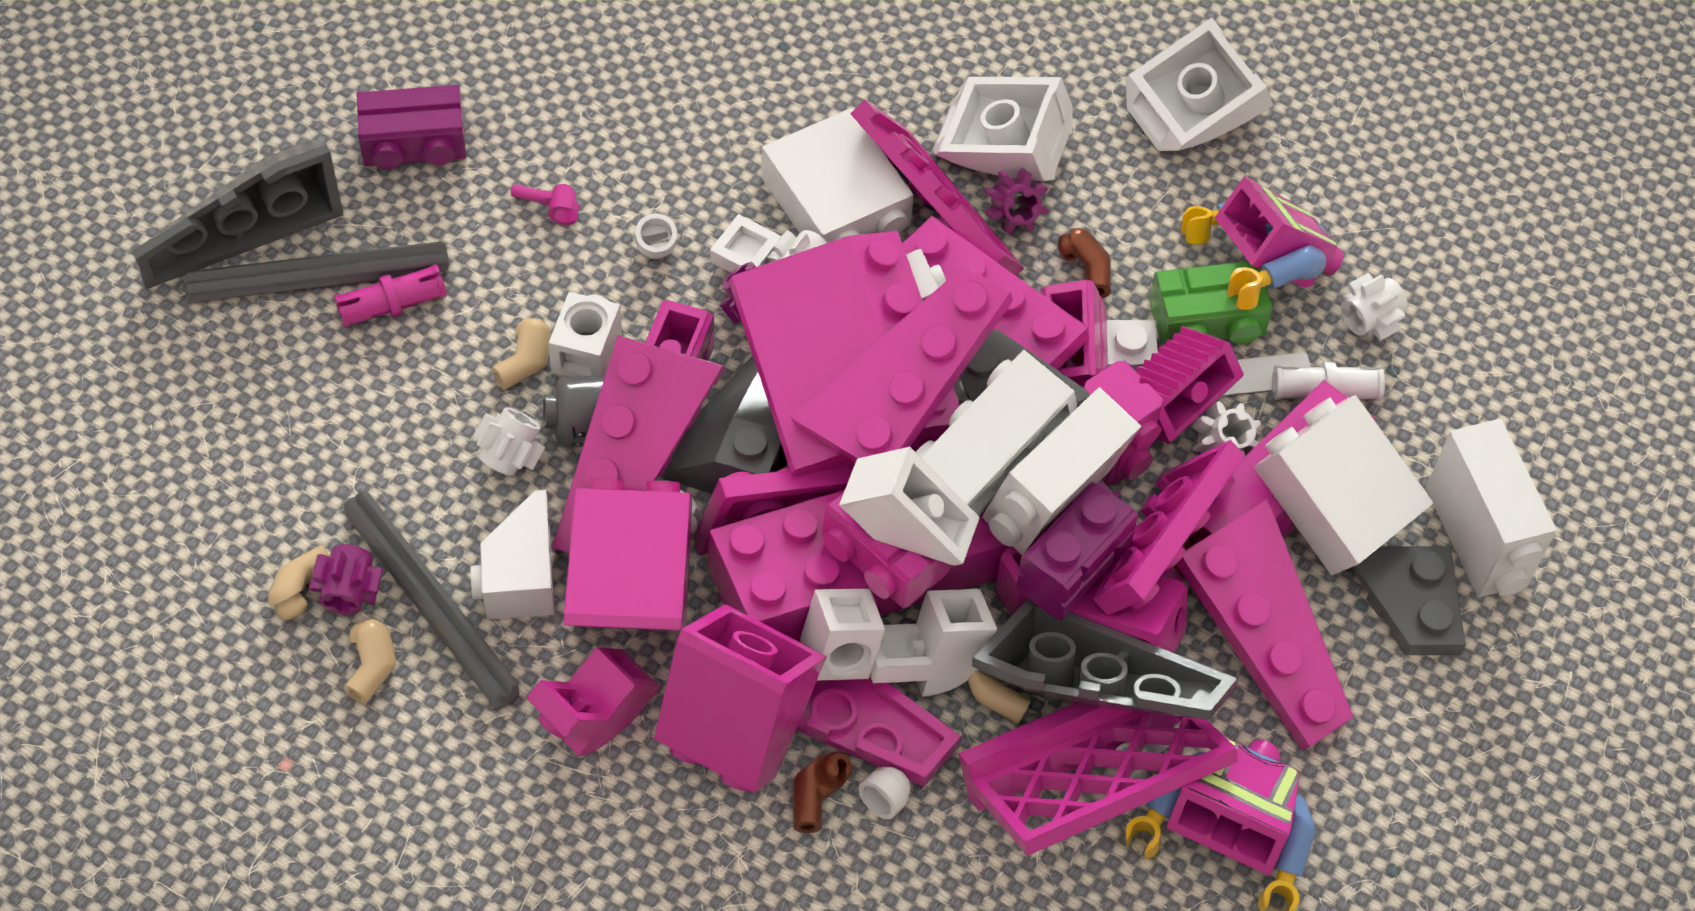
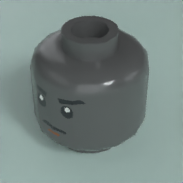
M561 377L555 385L554 395H544V428H554L555 437L561 445H584L605 377Z

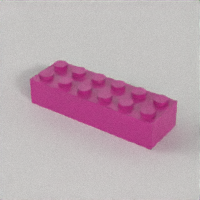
M845 490L710 530L707 568L723 604H727L800 642L815 590L869 589L864 573L849 559L845 562L836 559L826 548L823 536L821 535L824 513L827 506L844 493ZM986 509L979 515L980 518L964 563L952 565L947 575L930 589L927 588L924 594L908 607L923 603L927 591L963 590L997 579L1000 557L1009 546L1002 544L996 539L989 528V524L982 518ZM871 590L880 616L905 609L898 605L891 597L882 599Z

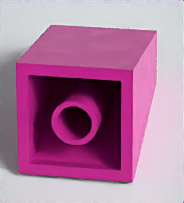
M591 478L589 489L575 488L564 625L681 631L682 628L687 626L693 496L691 493L680 492V482L647 481L646 491L623 490L624 480Z
M724 604L681 629L674 650L654 739L670 747L671 754L677 759L690 764H701L720 774V779L726 785L740 791L756 793L776 778L827 656Z

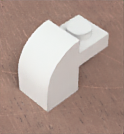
M981 590L927 591L916 624L884 625L885 632L870 674L872 682L916 681L922 697L944 693L965 683L975 671H979L972 667V657L997 632V627Z

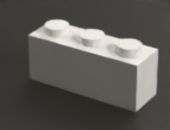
M1025 350L1013 361L1007 359L1000 363L990 375L987 381L988 387L974 402L967 400L962 403L952 414L948 423L950 427L936 442L932 440L927 441L916 451L978 516L989 506L1009 472L1078 408L1075 391Z

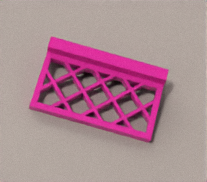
M1075 703L958 753L969 801L978 811L987 808L1027 856L1238 762L1236 747L1206 719ZM1180 723L1179 728H1169ZM1125 742L1130 743L1127 751L1116 750L1121 744ZM1145 744L1171 745L1167 754L1142 752ZM1185 747L1210 749V751L1199 756L1182 755ZM1094 766L1119 768L1115 777L1090 775ZM1077 768L1075 774L1067 773ZM1134 769L1159 771V774L1147 779L1130 778ZM1042 789L1067 791L1063 800L1038 798ZM1025 791L1023 797L1014 796ZM1082 792L1107 794L1105 798L1094 803L1078 802ZM1029 816L1054 818L1053 821L1031 831L1025 826Z

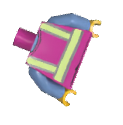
M1246 176L1242 178L1226 202L1217 204V210L1211 211L1205 207L1192 206L1184 212L1182 217L1181 233L1186 235L1185 240L1187 243L1197 245L1208 243L1210 241L1211 226L1220 225L1249 263L1261 270L1258 272L1246 267L1237 268L1230 277L1227 296L1238 295L1236 306L1242 310L1253 309L1258 305L1260 289L1262 287L1268 286L1270 289H1275L1292 282L1307 288L1313 285L1320 274L1325 276L1335 274L1343 261L1342 250L1337 247L1338 245L1312 214Z
M1228 739L1236 747L1237 763L1147 802L1146 805L1150 809L1146 816L1135 817L1128 823L1126 827L1127 847L1132 842L1133 836L1138 832H1148L1154 837L1144 852L1146 859L1154 857L1160 849V825L1166 817L1169 819L1166 828L1268 876H1271L1274 868L1279 870L1276 881L1271 882L1258 898L1260 911L1267 909L1271 893H1279L1286 899V911H1295L1299 904L1300 896L1293 884L1296 876L1302 877L1316 829L1305 798L1297 793L1300 775L1294 768L1280 762L1279 750L1268 741L1255 740L1248 747H1245ZM1201 751L1190 756H1199L1206 752Z

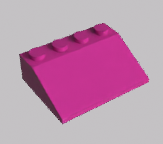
M898 231L847 236L735 274L729 280L791 475L855 466L854 461L796 427L790 417L923 302ZM953 387L910 446L915 452L929 440L936 442L950 427L948 425L949 420L960 406Z

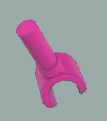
M513 184L511 196L549 206L548 217L553 222L561 225H572L577 221L580 205L575 200L576 193L570 185L558 184L551 192Z

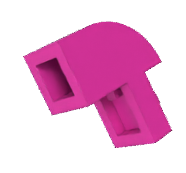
M596 647L569 682L540 680L526 698L540 712L538 720L542 726L551 734L561 738L577 756H583L600 749L629 726L661 687L623 649Z

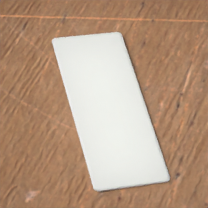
M1302 352L1240 359L1238 362L1244 376L1223 396L1272 390V373L1275 365L1311 367L1308 355Z

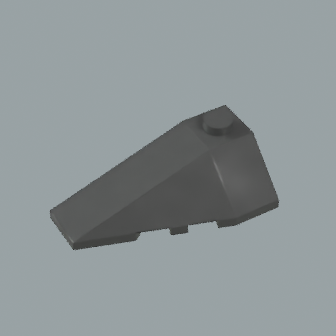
M312 139L296 146H288L277 153L264 157L133 250L145 288H152L184 276L188 271L205 268L343 216L332 157L327 144Z
M753 355L704 406L692 427L687 429L671 456L670 464L664 472L665 480L680 482L681 485L713 494L719 478H725L736 472H749L751 474L777 472L785 467L787 460Z
M1029 599L972 657V667L1049 701L1207 720L1213 717L1237 685V678L1074 613L1070 612L1062 621L1055 619Z

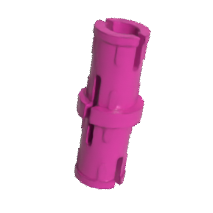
M435 264L429 268L393 279L390 275L379 277V283L345 294L334 295L339 316H342L341 321L344 328L389 313L394 318L402 315V309L437 298L447 297L442 276H439L438 266Z

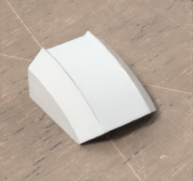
M1213 18L1201 24L1133 71L1126 78L1127 110L1158 151H1179L1202 144L1239 127L1273 106L1266 85L1243 62Z
M968 77L950 105L933 147L935 155L952 163L997 176L998 172L1002 170L1010 177L1016 178L1020 169L1024 168L1032 173V180H1054L1069 134H1072V103L1062 77Z

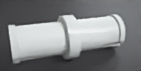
M1322 362L1320 367H1285L1275 365L1273 368L1272 395L1275 400H1280L1281 398L1305 399L1323 380L1348 398L1356 394L1359 399L1381 401L1384 396L1385 375L1382 366L1336 367L1335 362Z

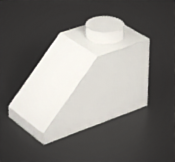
M911 447L858 458L839 504L874 540L954 566L964 563L980 518Z
M535 490L480 543L481 565L471 566L473 600L483 599L487 620L555 615L546 490Z

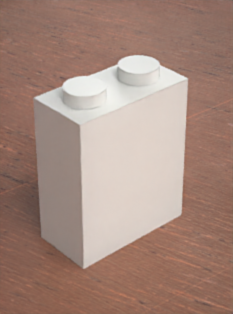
M852 108L762 146V180L799 233L804 230L813 231L823 237L827 243L852 235L898 231L900 234L906 227L911 226L914 195L880 147L850 115L853 111Z
M1099 387L1009 472L982 516L989 524L992 534L1002 544L1009 547L1013 546L1023 556L1091 482L1098 483L1110 472L1142 426Z
M1356 394L1338 404H1335L1331 397L1312 408L1303 416L1308 425L1298 433L1293 427H1290L1269 441L1265 447L1270 454L1253 467L1331 576L1361 563L1434 503Z
M1501 418L1450 431L1426 485V490L1434 502L1433 505L1477 597L1480 598L1498 593L1500 596L1514 595L1524 590L1530 584L1557 529Z

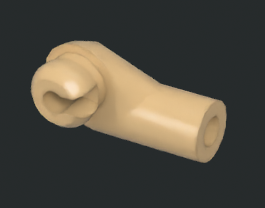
M526 318L519 322L515 330V334L518 335L516 354L492 367L493 375L503 390H507L543 370L548 364V343L551 338V331L543 320Z
M319 545L293 559L278 570L268 592V601L270 607H276L278 616L281 619L290 620L306 611L307 602L300 592L306 584L311 582L317 555L322 554L330 557L323 545Z
M376 619L358 621L352 626L349 634L350 643H356L355 646L359 652L362 664L343 689L352 699L364 705L367 704L396 665L390 631L383 623Z
M980 670L975 671L967 680L972 694L978 703L1018 725L1031 702L1029 698Z

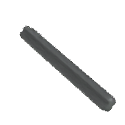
M439 241L188 271L184 274V289L188 301L200 302L375 281L385 275L397 278L429 268L435 264L438 266L440 273L448 270L449 260L445 243Z
M362 491L349 498L344 504L346 517L493 707L503 708L509 702L514 701L520 694L517 681L369 493Z

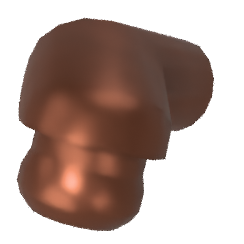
M1072 228L1070 233L1062 234L1057 243L1060 255L1064 256V259L1067 261L1079 258L1085 266V280L1094 282L1101 298L1108 297L1111 294L1110 254L1087 229Z
M833 751L829 754H822L796 774L793 780V829L795 831L814 833L822 829V802L840 789L852 775V762L845 753Z

